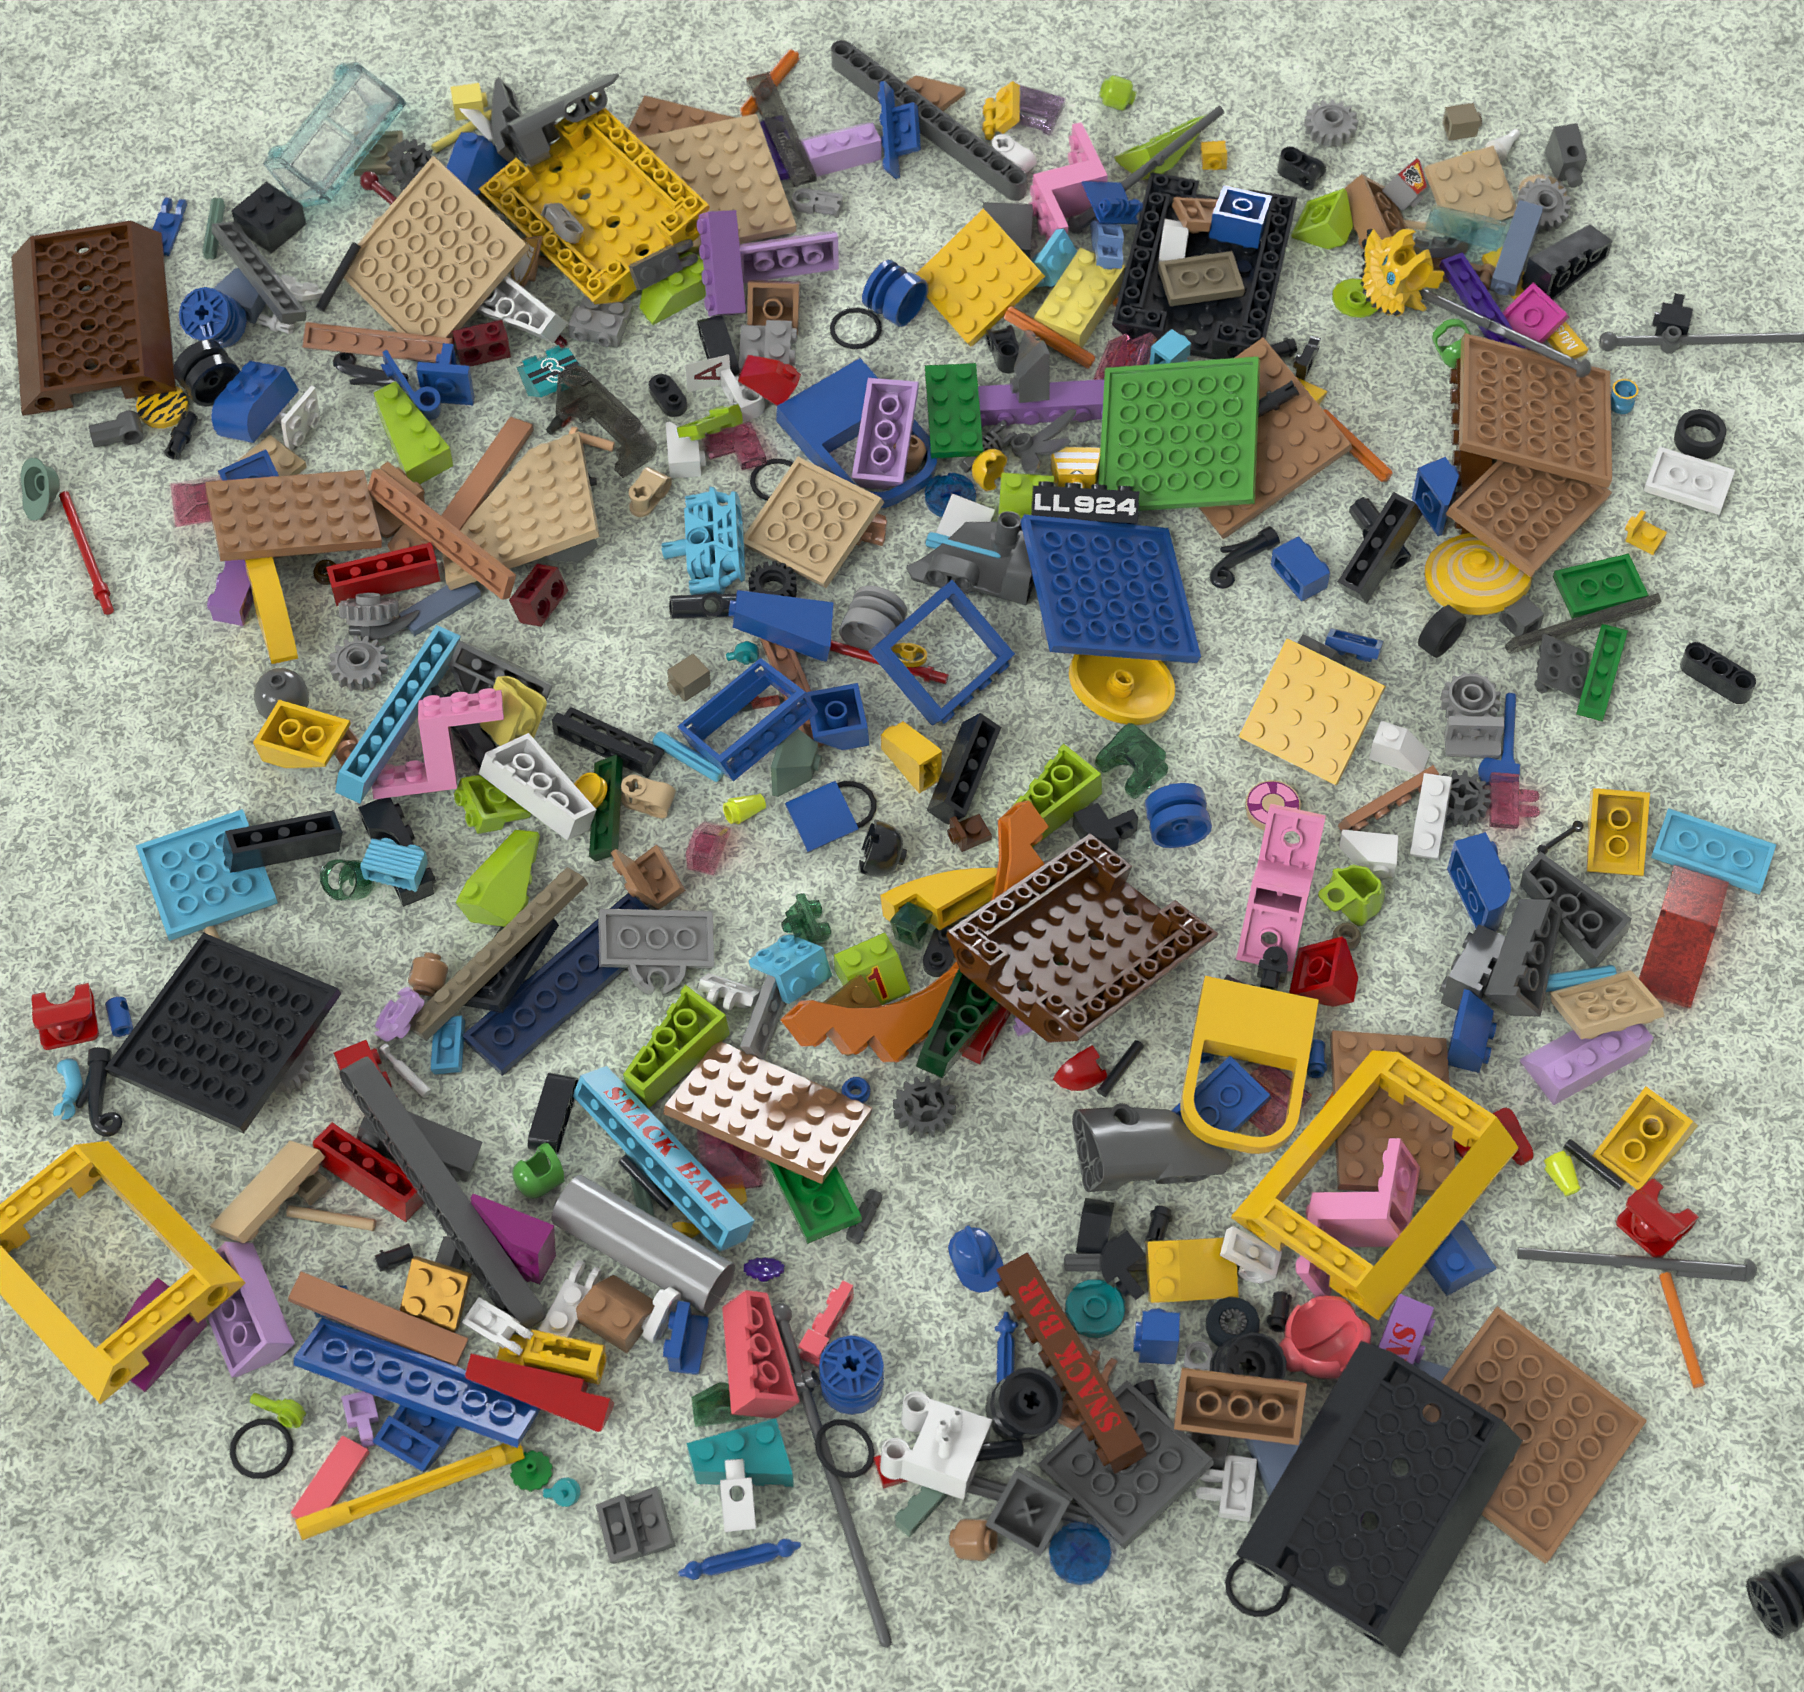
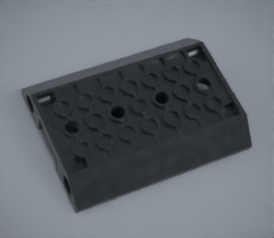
M1150 172L1143 200V210L1139 215L1112 326L1135 346L1145 344L1144 347L1151 348L1153 344L1173 329L1191 342V356L1213 360L1235 358L1260 339L1264 338L1266 340L1297 197L1248 189L1251 192L1272 196L1258 249L1209 238L1210 230L1209 232H1188L1184 258L1202 256L1204 254L1233 252L1245 288L1244 296L1170 306L1158 270V260L1165 219L1180 221L1172 207L1174 197L1217 200L1219 197L1198 194L1199 180ZM1192 329L1197 333L1195 335H1187L1184 331Z
M1360 1341L1235 1555L1289 1589L1292 1587L1296 1588L1345 1619L1344 1624L1400 1658L1523 1440L1502 1419L1400 1356ZM1432 1405L1438 1409L1439 1419L1436 1422H1429L1424 1418L1423 1409L1425 1406ZM1394 1459H1403L1408 1464V1473L1405 1476H1398L1393 1472L1392 1462ZM1363 1513H1372L1376 1517L1377 1526L1374 1530H1366L1361 1525L1360 1519ZM1339 1567L1345 1572L1346 1580L1342 1585H1335L1330 1581L1329 1572L1331 1568Z

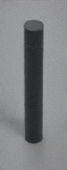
M352 242L316 305L318 310L325 312L360 251V245Z

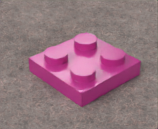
M1532 283L1502 312L1514 331L1540 343L1546 341L1569 318L1568 314L1535 283Z

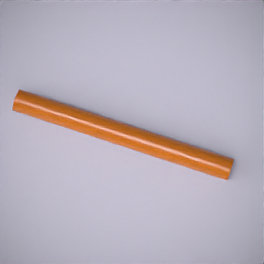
M1662 1273L1659 1275L1693 1388L1703 1387L1705 1382L1671 1273Z

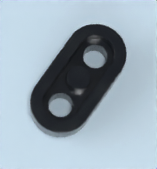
M658 374L650 379L649 393L663 413L669 417L683 415L687 410V399L675 381L666 374Z
M948 925L941 930L935 928L924 953L923 969L932 977H941L951 968L955 956L948 939L942 937L947 934L948 930L954 927L952 925ZM934 958H940L941 961H940V962H934L933 959H934Z

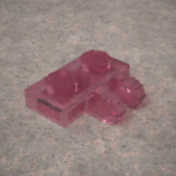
M1491 772L1489 777V790L1491 791L1489 797L1491 800L1489 806V827L1517 829L1519 826V816L1536 818L1540 815L1538 807L1519 804V801L1536 802L1540 800L1538 791L1519 789V774Z

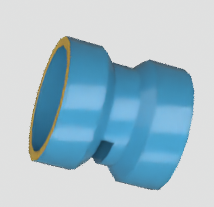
M1620 379L1613 384L1611 392V410L1613 412L1627 414L1633 410L1638 394V386L1635 382L1629 379Z

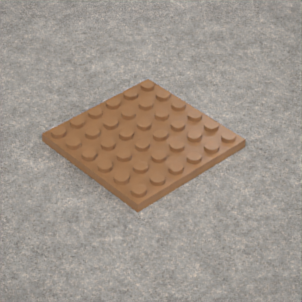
M1464 333L1461 339L1459 450L1609 488L1612 482L1610 371L1591 366L1589 375L1579 378L1576 377L1577 371L1575 369L1566 367L1532 350Z
M1264 338L1235 357H1259V399L1266 396L1265 393L1269 390L1273 392L1291 380L1300 395L1280 405V409L1277 411L1273 409L1258 418L1255 504L1198 507L1222 539L1234 533L1353 449L1343 433Z
M1497 1306L1441 1382L1502 1419L1523 1440L1481 1515L1546 1564L1647 1420ZM1427 1405L1423 1409V1416L1429 1422H1436L1439 1419V1411L1435 1406Z

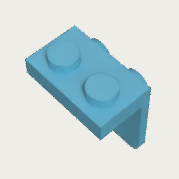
M1056 229L1042 251L1035 254L1031 260L1045 275L1035 287H1052L1056 285L1076 255L1077 250L1064 229Z
M794 935L780 937L776 943L758 951L748 961L751 968L775 977L781 999L788 1004L832 977L824 947Z

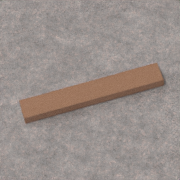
M306 322L302 347L383 357L382 352L387 350L393 359L436 363L437 353L441 354L443 343L454 345V339Z
M509 417L441 516L459 531L462 529L467 520L489 496L534 431L533 425Z
M759 638L770 665L805 692H810V686L796 652ZM782 694L784 700L786 701L788 698ZM807 720L798 729L813 739L810 720ZM817 742V743H818V747L825 745V744H822V743H820V742Z
M302 1271L288 1297V1301L456 1367L468 1343V1338Z

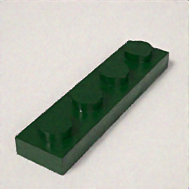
M618 755L594 762V773L603 778L607 783L606 796L603 802L596 808L591 823L589 857L595 862L611 857V852L615 849L618 850L623 759Z

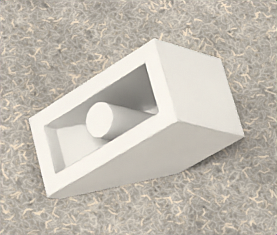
M666 422L670 477L701 476L700 466H706L705 452L704 450L699 451L698 440L690 441V437L679 438L678 426L672 422Z
M1381 721L1373 740L1369 759L1417 775L1424 771L1430 752L1408 729Z
M1342 829L1339 848L1355 865L1369 868L1378 879L1394 877L1397 865L1398 835Z

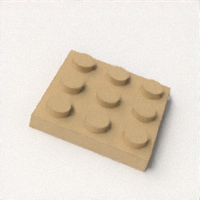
M1494 145L1430 164L1424 168L1448 235L1456 236L1513 218L1517 206Z
M1631 970L1550 992L1552 1004L1580 1039H1593L1603 1033L1622 1031L1629 1026L1651 1023L1654 1019L1664 1017L1663 1006Z

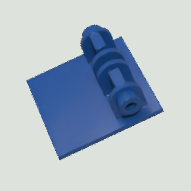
M1081 182L1099 224L1137 225L1138 220L1136 216L1143 210V204L1138 199L1128 200L1121 182Z

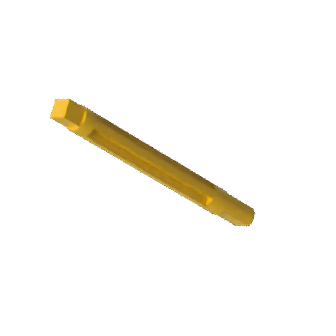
M502 1443L481 1453L386 1488L298 1518L295 1522L301 1540L303 1541L349 1524L356 1519L494 1468L497 1469L525 1458L522 1446L520 1444L516 1448Z

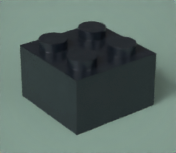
M267 181L231 210L234 222L240 226L248 238L271 254L306 225L302 205Z

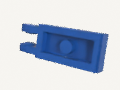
M165 197L161 204V212L158 213L152 228L162 234L164 256H170L183 223V215L187 207L185 199L178 201L176 214H171L169 211L173 206L172 198Z

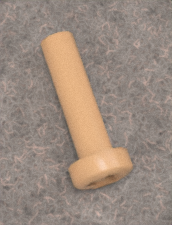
M572 426L568 435L578 432L579 428ZM579 432L583 444L613 451L615 442Z

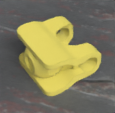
M497 677L493 689L495 691H502L504 720L482 722L480 727L490 734L499 746L528 733L534 739L547 706L546 699L513 677Z

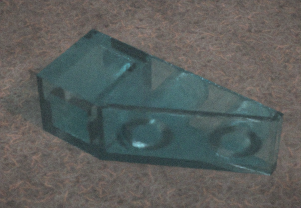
M1432 205L1425 229L1497 252L1507 223L1480 214Z

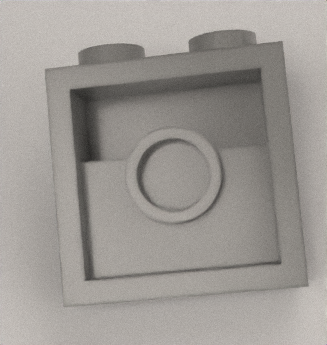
M584 294L580 306L575 307L568 324L570 338L580 342L598 343L603 347L612 346L618 348L633 312V304L625 302L594 304Z
M766 320V326L741 325L740 373L748 355L779 360L784 364L795 365L796 351L791 350L792 344L797 343V328H792V321Z

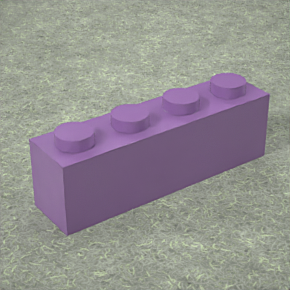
M736 210L708 211L699 214L697 221V230L701 234L699 253L704 265L702 281L706 286L704 305L708 311V317L746 313Z
M245 560L225 561L223 572H220L217 576L214 594H210L208 598L207 608L210 610L214 621L244 626L254 602L252 588L246 572Z

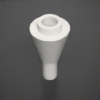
M1513 129L1508 135L1489 141L1485 148L1494 145L1501 163L1506 159L1513 142L1520 137V132L1517 129Z

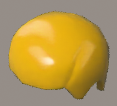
M988 449L974 460L972 464V477L986 492L996 489L995 480L1001 478L1002 472L1004 473L1007 456L1000 450Z

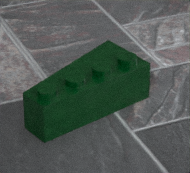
M958 969L922 1047L916 1065L917 1068L941 1078L948 1073L1002 1007L1000 1003L961 973L960 969Z

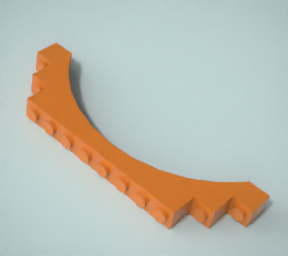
M1030 800L1016 803L997 820L999 862L991 901L1045 865L1032 846L1043 838L1042 833L1049 826ZM956 961L946 973L925 989L895 1003L873 1008H845L814 1000L800 1001L780 1020L800 1046L816 1047L825 1041L828 1036L841 1054L857 1055L865 1050L869 1044L882 1062L897 1063L909 1054L908 1049L914 1043L918 1044L928 1036L929 1033L927 1031L932 1027L959 966Z

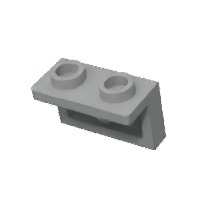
M1466 715L1448 716L1444 732L1445 755L1447 757L1499 758L1501 755L1500 740L1504 729V717H1494L1492 715L1482 717Z

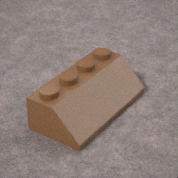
M1363 174L1359 175L1344 188L1348 195L1353 229L1358 234V243L1361 248L1362 241L1367 239L1368 229H1375L1381 240L1394 236L1400 230L1408 229L1399 207L1382 191L1385 187Z
M1181 1368L1174 1415V1430L1299 1445L1307 1384Z

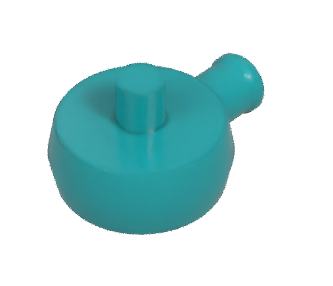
M744 641L735 646L734 652L726 653L727 661L737 660L744 665H748L758 660L759 648L754 643Z
M570 1477L560 1478L552 1488H545L543 1490V1497L545 1499L553 1498L555 1503L562 1507L573 1506L581 1496L580 1485Z

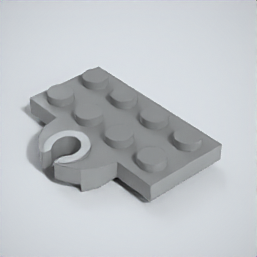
M600 909L598 911L599 967L628 968L632 982L646 994L652 995L654 991V986L650 982L651 975L657 974L664 979L661 993L665 995L678 987L685 976L686 969H712L714 967L713 911Z

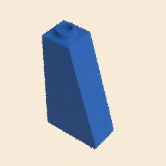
M737 590L735 601L730 600L728 616L733 617V628L814 659L827 662L831 645L834 602Z

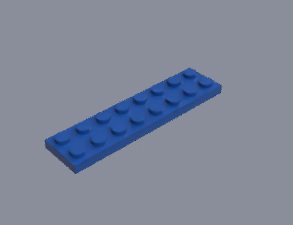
M321 1318L294 1356V1366L516 1448L520 1445L541 1410L533 1405L467 1379L465 1377L466 1370L325 1318Z

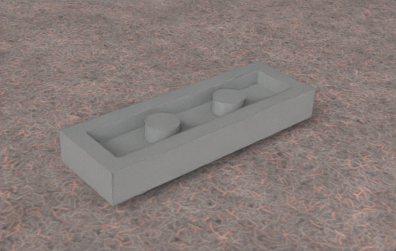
M768 974L764 985L761 987L758 1001L751 1013L750 1022L740 1045L746 1054L754 1055L763 1060L785 1004L781 999L775 977Z

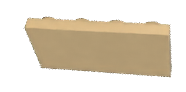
M289 1141L214 1220L210 1227L215 1233L243 1244L251 1241L257 1236L259 1228L265 1221L273 1218L278 1213L279 1206L287 1198L294 1196L299 1190V1185L319 1169V1164L325 1156L318 1149Z

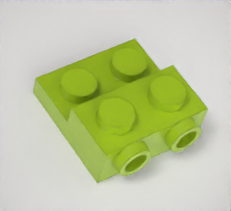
M481 775L461 778L454 792L456 805L463 806L466 811V823L469 827H474L477 834L502 830L505 822L527 819L531 816L529 811Z

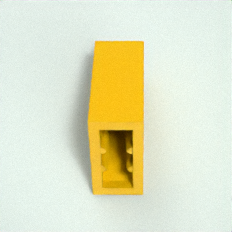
M904 721L886 728L881 734V749L915 790L920 794L938 783L942 773L941 749Z

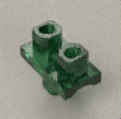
M805 893L797 894L795 904L785 912L787 918L781 922L783 931L786 933L793 932L794 937H800L814 944L827 941L831 935L829 923H817L815 920L820 918L822 914L820 901L807 900Z

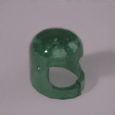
M334 859L329 861L324 867L322 866L320 871V883L323 890L329 897L335 900L363 899L372 892L375 881L363 878L360 867L362 861ZM344 863L345 865L339 873V889H333L328 883L329 872L336 864ZM349 879L350 885L353 886L355 879L352 893L349 896L345 895L342 885Z

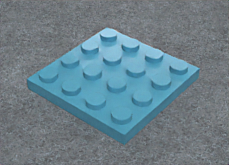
M243 809L136 845L169 941L278 903L264 866L230 873L223 853L225 831L249 826Z

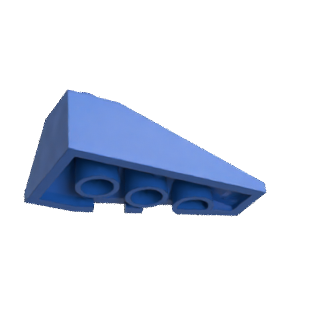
M461 132L453 147L447 168L477 196L481 193L479 188L509 163L497 152L496 146L485 136L471 132Z

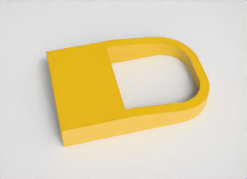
M1210 976L1204 977L1180 1101L1183 1121L1196 1137L1217 1147L1251 1154H1264L1275 1151L1289 1141L1300 1115L1318 999ZM1202 1052L1225 1057L1231 1056L1234 1059L1292 1071L1286 1119L1282 1128L1269 1136L1252 1137L1216 1129L1207 1124L1199 1116L1194 1104V1092Z

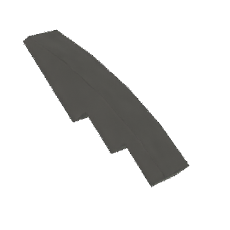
M498 77L495 79L492 96V131L497 152L510 163L516 157L519 159V156L509 137L507 123L523 114L514 91Z

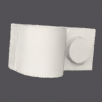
M730 368L720 371L721 387L731 405L739 404L743 423L762 415L765 411V398L745 385L742 386V383L738 382L739 377H734Z
M1232 1226L1226 1229L1220 1256L1240 1266L1238 1275L1243 1280L1253 1283H1264L1276 1278L1282 1251L1279 1252L1269 1244Z

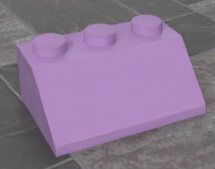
M862 123L796 141L811 178L881 160V139L873 123Z

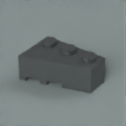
M1479 924L1473 934L1470 932L1467 934L1462 946L1464 948L1462 954H1457L1451 966V973L1445 977L1439 992L1443 993L1441 1004L1458 1011L1464 989L1470 990L1479 999L1483 998L1506 936Z

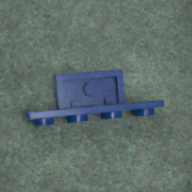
M885 81L879 83L880 91H878V100L881 104L882 112L879 115V119L883 127L881 144L885 153V158H883L882 162L884 170L894 179L900 178L899 156L921 151L918 106L912 102L895 107L894 90Z

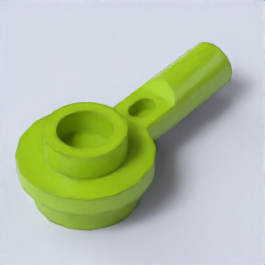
M256 1392L250 1397L251 1404L277 1414L279 1422L287 1428H299L304 1423L303 1418L306 1416V1412L294 1400L284 1399L281 1401L277 1399L274 1401Z

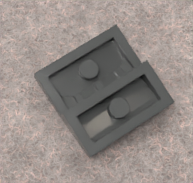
M657 1486L629 1497L622 1494L595 1505L611 1564L625 1562L676 1547L661 1489Z

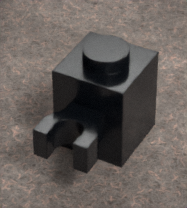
M1675 293L1672 304L1663 302L1660 312L1655 311L1652 321V327H1656L1655 335H1662L1670 326L1678 327L1681 330V335L1688 334L1693 308L1683 306L1685 295Z

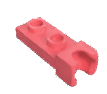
M842 1281L838 1289H832L826 1302L828 1307L824 1314L819 1313L816 1316L812 1325L813 1330H807L798 1346L801 1349L799 1354L801 1359L819 1367L821 1354L828 1346L830 1337L854 1297V1286L852 1284Z

